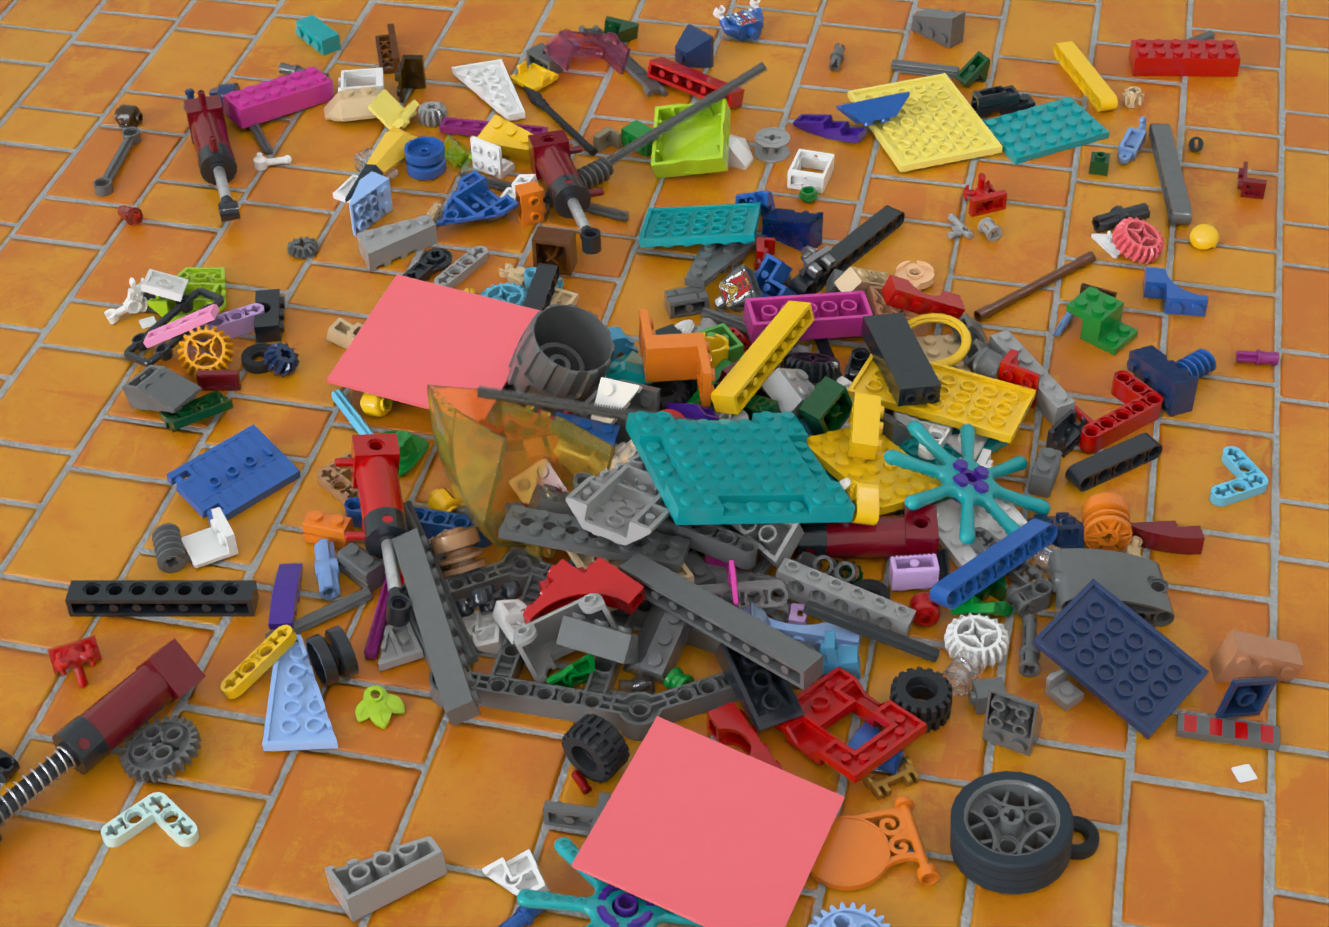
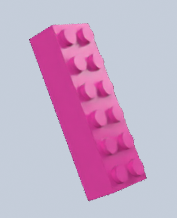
M308 67L305 70L292 72L286 76H279L270 81H263L254 86H247L238 91H231L222 96L224 114L241 129L255 125V123L259 124L330 101L334 94L333 81L317 68Z
M864 291L745 298L743 318L751 344H753L788 301L808 302L812 306L814 321L798 341L862 336L863 316H872L873 314Z

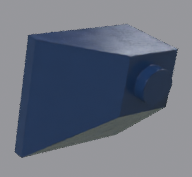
M691 24L687 25L675 46V61L689 68H712L714 66L713 36Z
M1276 677L1233 678L1215 716L1217 718L1259 715L1278 680Z

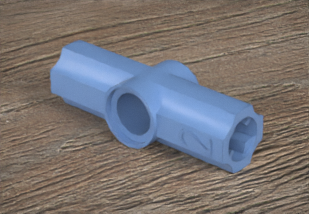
M320 539L314 545L316 559L314 566L316 579L319 583L320 597L325 598L327 601L335 600L340 595L338 580L340 572L338 560L335 556L334 542L328 539Z

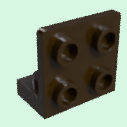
M402 55L401 62H398V71H395V81L399 85L397 86V96L400 97L401 103L405 102L408 88L426 89L423 55Z

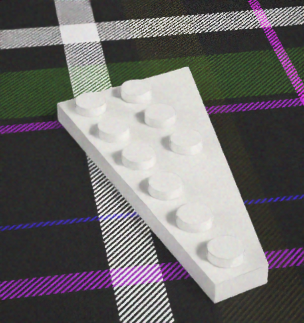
M502 59L451 67L452 74L505 119L517 121L525 118V111Z

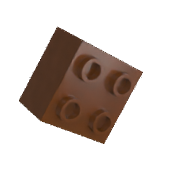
M538 226L532 237L533 266L537 268L538 263L559 265L560 275L571 276L577 264L576 231Z

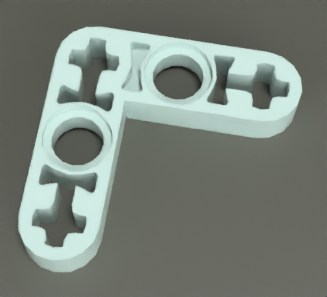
M155 792L106 823L101 829V836L106 846L118 847L156 822L178 845L190 847L198 841L199 832L197 825L164 793ZM157 805H162L163 810L161 811ZM134 816L142 817V819L137 823L129 822V820ZM170 816L178 817L173 823L165 822ZM182 827H183V830H184L187 834H185V833L182 834V832H181V828H182Z

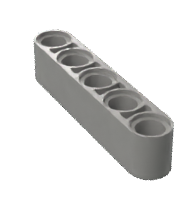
M780 579L738 582L737 585L740 609L748 607L751 602H754L755 607L759 608L779 607L788 600L786 584ZM728 583L698 585L732 604V600L724 598L725 594L731 593ZM775 589L783 591L780 596L771 595V592ZM751 591H757L760 593L759 596L756 598H750L747 596L748 593Z

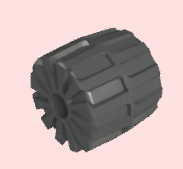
M549 305L545 310L537 312L523 332L509 364L511 369L507 377L508 385H515L516 393L519 391V394L522 391L521 394L524 392V395L526 392L527 395L532 393V396L535 393V396L538 394V397L540 394V397L543 395V398L546 395V398L551 396L552 399L554 396L556 400L559 397V400L562 398V401L564 398V401L570 399L571 402L573 399L572 402L575 400L576 403L578 400V403L579 401L584 403L599 388L601 377L605 378L615 353V344L612 342L610 330L597 318L598 316L576 305ZM528 405L527 410L533 414H536L541 409L555 417L556 412H564L561 409L560 411L558 409H550V407L549 409L542 408V406L541 408L539 406L535 407L534 405Z

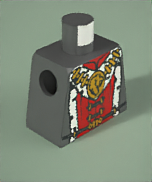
M741 265L725 278L719 285L722 295L715 299V303L719 309L727 306L735 312H740L744 310L745 298L763 297L753 270L745 265Z

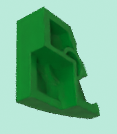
M973 596L957 608L951 609L950 614L968 615L971 613L972 615H977L980 613L982 616H987L988 614L989 616H1009L1013 614V607L1005 601L982 602Z
M587 654L571 665L545 678V684L573 688L575 685L587 683L590 673L595 672L594 655Z

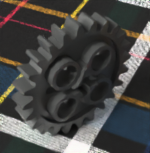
M166 715L163 721L155 718L153 724L146 722L144 729L139 728L137 729V734H131V741L123 742L126 748L120 749L122 756L119 759L122 762L121 765L125 773L128 774L129 778L134 777L136 782L142 779L146 784L151 778L153 783H156L160 777L166 781L167 775L171 774L175 777L178 769L185 771L183 765L193 763L191 757L198 756L196 750L201 749L199 742L202 739L196 725H193L191 720L187 721L185 717L179 720L177 715L169 720Z

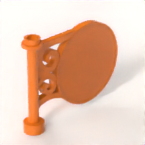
M907 796L897 798L894 808L855 816L836 817L810 872L812 877L819 883L841 891H854L866 888L877 882L890 867L902 862L914 861L919 863L920 867L916 874L921 885H933L940 879L937 867L929 863L911 812L914 808V802ZM882 819L879 823V827L876 826L874 823L870 822ZM895 820L899 822V827L897 829ZM886 826H891V830H887ZM907 843L913 846L914 852H909ZM896 844H899L900 850L895 848Z

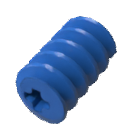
M1198 349L1176 362L1178 368H1185L1189 371V376L1195 375L1197 378H1202L1204 375L1209 374V372L1214 371L1217 365L1214 356L1206 349Z

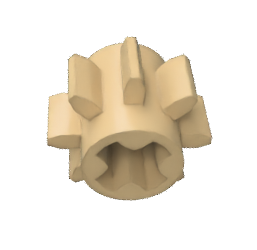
M1130 86L1122 93L1121 101H1125V106L1128 108H1137L1144 102L1145 94L1141 93L1139 87Z

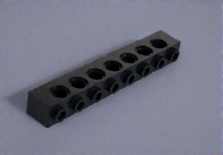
M71 580L65 602L70 617H255L259 594L256 580Z

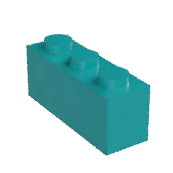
M310 15L296 21L297 28L295 30L297 36L323 56L341 49L339 34L316 16Z

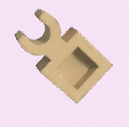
M505 263V270L502 268L498 269L499 276L507 278V282L525 287V268L518 266L515 269L510 263Z

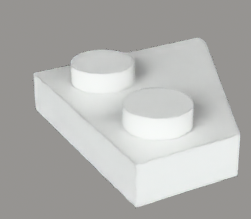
M601 377L595 404L597 403V406L602 404V407L603 405L605 407L608 405L607 408L610 405V408L613 406V409L616 406V409L621 407V410L622 408L625 410L631 404L630 401L635 394L642 390V386ZM593 414L591 416L592 420L613 425L618 420L612 419V417L611 419L609 417L604 418V415L603 417L593 416Z

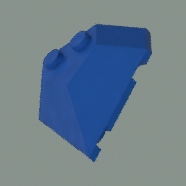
M474 170L459 180L458 188L456 191H453L443 210V216L441 219H438L436 226L478 221H497L518 207L519 203L508 194L502 198L489 190L486 178Z

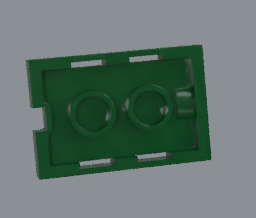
M214 391L188 401L176 413L160 411L159 414L166 427L171 428L173 433L184 426L234 408L231 399L226 396L224 397L219 391Z

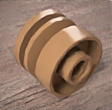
M476 526L456 527L443 531L441 535L430 539L434 554L445 553V558L438 561L439 566L448 565V568L441 570L444 575L443 577L460 575L464 572L468 573L487 564L486 558L475 559V556L484 553L483 549H472L471 545L480 541Z

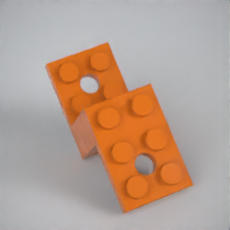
M639 309V345L645 381L659 382L697 379L701 405L703 407H710L711 393L714 391V385H711V383L715 381V369L711 368L712 355L708 354L710 352L709 341H705L704 332L656 335L655 330H653V317H649L648 309Z

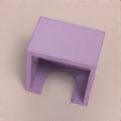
M792 603L788 619L789 624L807 625L808 617H806V614L803 613V616L797 615L798 610L803 611L805 605Z

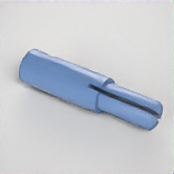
M1069 312L1065 313L1053 332L1055 337H1059L1067 328L1074 315Z

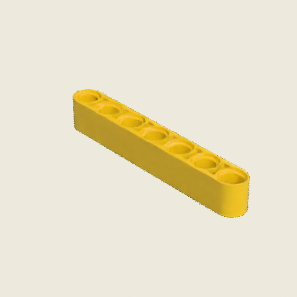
M1073 41L1055 43L1053 46L1055 58L1098 112L1117 109L1118 100L1115 93Z

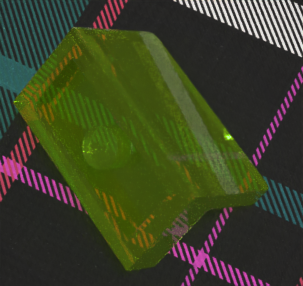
M448 135L443 143L445 157L455 167L461 169L468 158L472 159L471 150L462 142Z

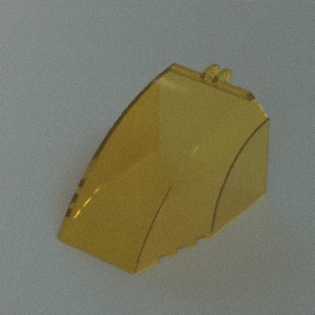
M427 384L430 420L440 460L450 487L470 521L497 547H524L526 552L534 557H541V555L549 558L553 557L555 553L554 548L498 538L499 528L505 519L503 512L505 503L519 502L523 504L509 481L546 456L551 458L555 464L552 467L568 491L572 492L573 478L576 474L585 472L598 477L601 471L605 469L610 470L615 446L565 418L556 416V420L551 419V412L542 410L541 414L535 412L534 405H526L524 407L519 405L518 402L516 404L515 402L510 403V401L502 402V400H491V398H478L477 388Z

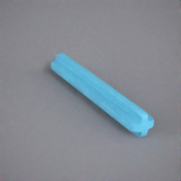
M342 390L332 391V399L358 434H374Z

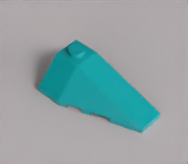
M634 350L615 358L611 362L606 374V378H612L617 381L623 379L643 385L653 383L645 381L642 358Z

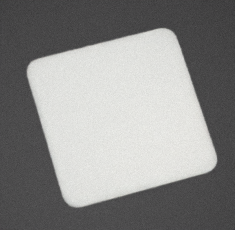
M154 316L140 319L139 323L142 329L153 326L156 323V319Z
M1249 764L1231 768L1239 783L1257 779Z

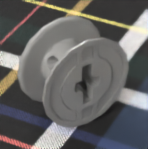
M771 127L756 132L754 139L758 146L754 150V155L759 160L774 163L788 158L790 150L786 144L790 141V134L787 131Z

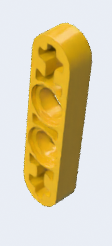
M290 625L278 627L222 681L220 687L227 698L235 699L241 696L296 642L297 635ZM272 650L270 654L263 657L266 652ZM252 667H255L251 672L246 673L247 670H249Z

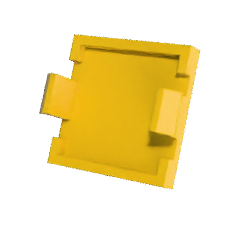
M526 61L517 66V75L513 74L510 76L511 82L521 87L526 86L536 92L559 79L557 73L538 64L532 63L527 68Z

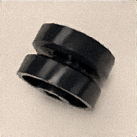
M339 625L325 630L324 637L320 634H315L305 639L306 650L312 667L325 687L337 683L339 675L348 678L358 674L359 667L355 652L347 635Z

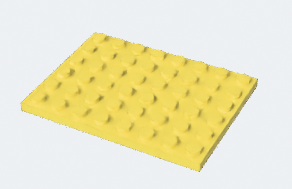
M946 73L848 91V98L851 103L909 91L908 99L897 116L890 117L891 121L880 123V120H875L873 125H868L900 172L1002 153L1003 146Z

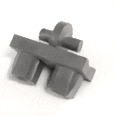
M827 245L818 251L817 248H812L811 246L804 247L800 257L804 266L799 270V273L802 276L808 273L815 279L823 271L819 265H822L826 270L832 268L836 261L830 255L832 248Z

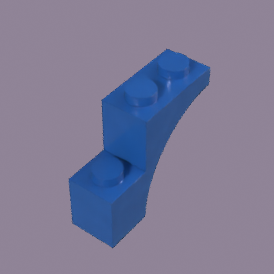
M1145 268L1143 297L1164 299V314L1205 317L1208 296L1191 293L1178 287L1170 280L1166 269Z

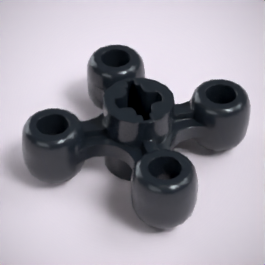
M518 581L507 582L498 591H496L494 585L484 586L471 592L472 600L470 598H463L455 601L462 618L472 615L474 609L480 608L481 614L493 612L496 601L521 597L522 591Z

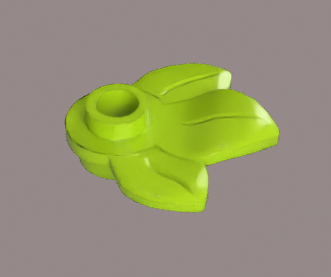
M373 685L365 690L363 700L357 705L355 714L358 722H363L370 718L375 725L385 729L391 719V715L404 714L405 706L397 695L387 693L386 689L382 686ZM379 694L380 696L378 698H373L371 695Z

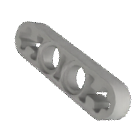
M485 246L473 247L434 279V284L449 288L456 287L488 261V249Z

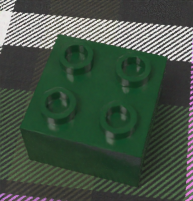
M825 376L815 386L810 396L802 402L799 409L811 432L820 435L829 431L839 430L849 418L853 403L845 386Z

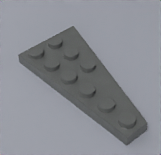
M756 234L755 241L747 244L732 242L728 245L713 243L709 246L702 245L685 277V285L706 287L716 279L719 273L724 274L728 266L733 267L747 257L750 250L755 251L756 238H767V235Z

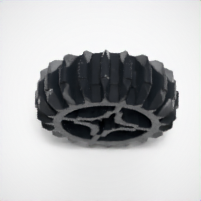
M793 352L785 357L783 368L803 370L808 375L810 383L818 384L825 376L837 381L840 374V362L827 354Z

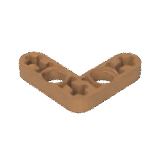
M351 451L340 458H350ZM333 461L318 471L319 485L343 505L350 497H359L358 489H353V483L347 479L351 476L350 467L341 469L336 467ZM339 486H345V487H346V488L341 489V490L335 489V488H337V487H339Z

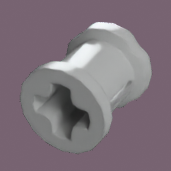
M983 218L979 223L978 229L986 234V238L989 241H996L1002 236V228L995 225L992 218Z

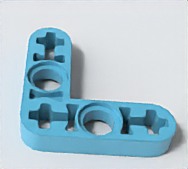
M1235 446L1225 447L1221 461L1233 473L1236 479L1213 486L1209 496L1210 502L1213 505L1222 507L1266 492L1268 486L1267 476L1240 448ZM1240 468H1246V469H1248V470H1250V471H1249V472L1242 471V470H1240ZM1234 488H1241L1244 491H1237Z

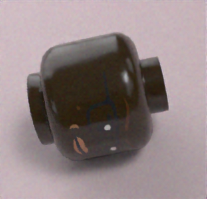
M123 104L115 111V121L118 122L120 127H137L143 121V114L137 106Z

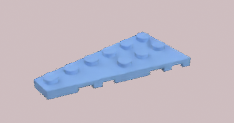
M301 634L297 635L296 642L273 664L262 743L263 751L338 748V743Z

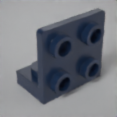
M1058 512L1056 516L1047 517V514L1034 515V518L1055 524L1058 529L1055 541L1038 552L1039 554H1048L1056 549L1084 548L1083 523L1070 515L1069 512Z

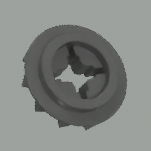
M300 236L299 239L294 238L293 242L288 243L287 250L293 257L306 258L318 251V243L314 238L310 239L308 236L302 238Z

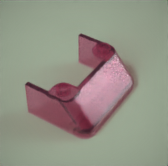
M569 29L558 32L546 43L544 51L564 71H568L572 57L605 59L619 74L624 73L631 50L615 33L576 32Z

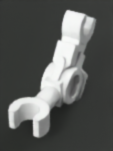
M130 278L129 284L131 288H128L127 298L123 302L124 305L118 309H108L104 312L111 325L116 323L119 317L127 312L131 314L147 310V299L143 297L144 292L141 291L144 278L140 279L139 284H135L134 278Z

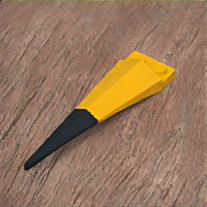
M394 126L386 132L348 192L345 202L352 198L359 180L373 171L383 175L405 162V144L417 137Z

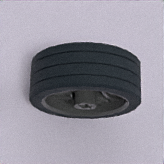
M1001 771L974 779L964 786L956 796L951 808L950 849L953 860L958 868L972 882L998 893L1024 894L1049 886L1067 868L1072 852L1073 813L1066 798L1051 783L1035 775L1023 772Z

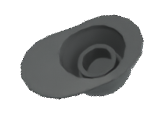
M988 347L981 348L973 361L974 373L995 378L1000 367V361L1006 356V351L997 353Z

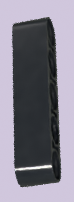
M1141 433L1074 463L1067 469L1065 478L1079 491L1084 492L1153 461L1161 454L1163 447L1148 433Z

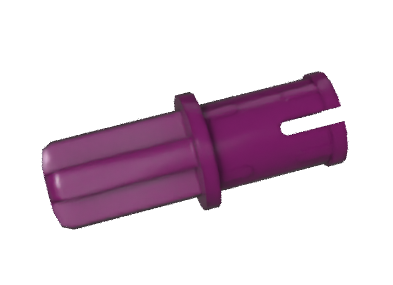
M1257 349L1256 352L1238 350L1236 352V361L1255 363L1256 366L1259 364L1278 365L1279 352L1260 351V349Z

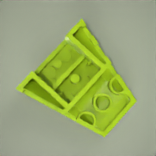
M186 267L176 275L188 279L184 295L190 294L197 288H204L224 297V303L219 308L218 314L226 307L225 268ZM155 295V299L150 298L147 301V305L162 317L176 306L175 300ZM198 296L193 301L194 308L188 313L181 311L169 323L194 313L204 305L212 304L214 301Z

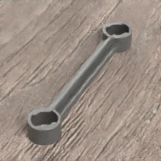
M127 127L122 131L123 142L105 174L93 182L97 196L104 197L114 192L112 182L132 146L142 141L139 128Z

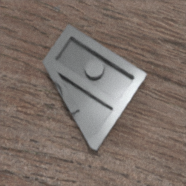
M410 622L403 627L385 626L384 640L381 645L382 653L378 660L380 671L424 658L423 650Z

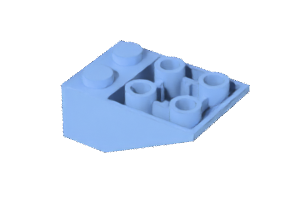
M372 171L359 180L349 203L353 236L356 237V233L363 232L393 210L389 178Z

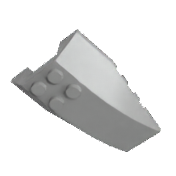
M639 453L628 458L627 463L620 462L615 464V468L612 470L605 469L601 471L598 477L593 475L588 477L566 497L568 506L584 530L625 546L651 534L670 515Z

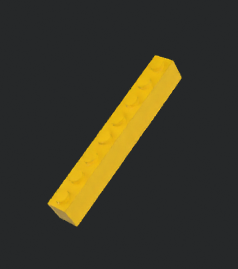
M788 301L711 393V401L713 402L715 412L738 415L813 323L814 316L811 303Z

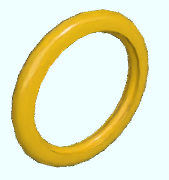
M929 313L913 317L907 321L911 329L923 324L941 323L949 325L959 332L961 336L960 348L953 355L932 362L952 367L959 363L971 348L972 338L970 331L964 323L953 316L942 313Z

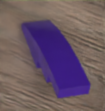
M801 114L793 122V126L806 132L842 142L859 143L867 135L866 128H850L848 121H833L832 115Z
M302 563L279 564L268 622L270 630H276L282 625H290L292 629L294 628V617L297 615V605L300 602Z

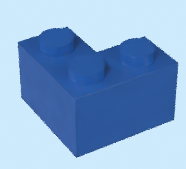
M768 253L755 273V278L763 297L797 295L783 285L793 268Z

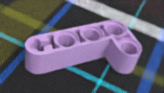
M254 303L218 314L214 321L205 323L200 327L204 330L207 324L211 330L216 326L218 332L223 330L225 332L224 336L228 335L230 339L255 331L254 316L265 314L264 306ZM202 339L199 342H207L209 339ZM202 351L203 354H204V353L210 354L209 351H207V352H206V351Z

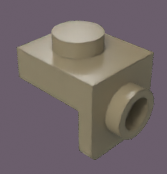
M606 127L593 135V147L598 153L610 146L617 149L621 148V133L610 127Z

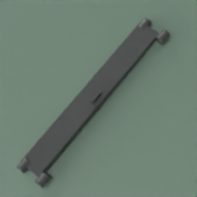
M583 25L579 26L578 30L583 35L588 34L644 87L643 92L648 97H651L653 94H661L663 97L667 96L668 91L657 80L647 77V71L604 33L597 25L593 28H585Z

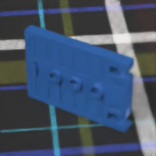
M254 424L167 474V481L171 485H177V492L203 519L208 516L210 526V520L213 519L212 509L220 507L228 521L300 478V470Z

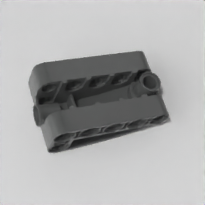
M1063 548L1056 549L1050 553L1047 577L1052 583V593L1056 594V615L1092 579H1095L1152 626H1166L1174 621L1175 617L1168 596L1169 584L1163 579L1160 565L1157 562L1128 553L1101 549Z

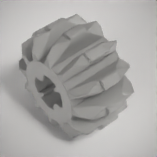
M436 100L434 102H423V105H419L417 115L419 122L423 126L435 127L441 125L448 112L443 102Z

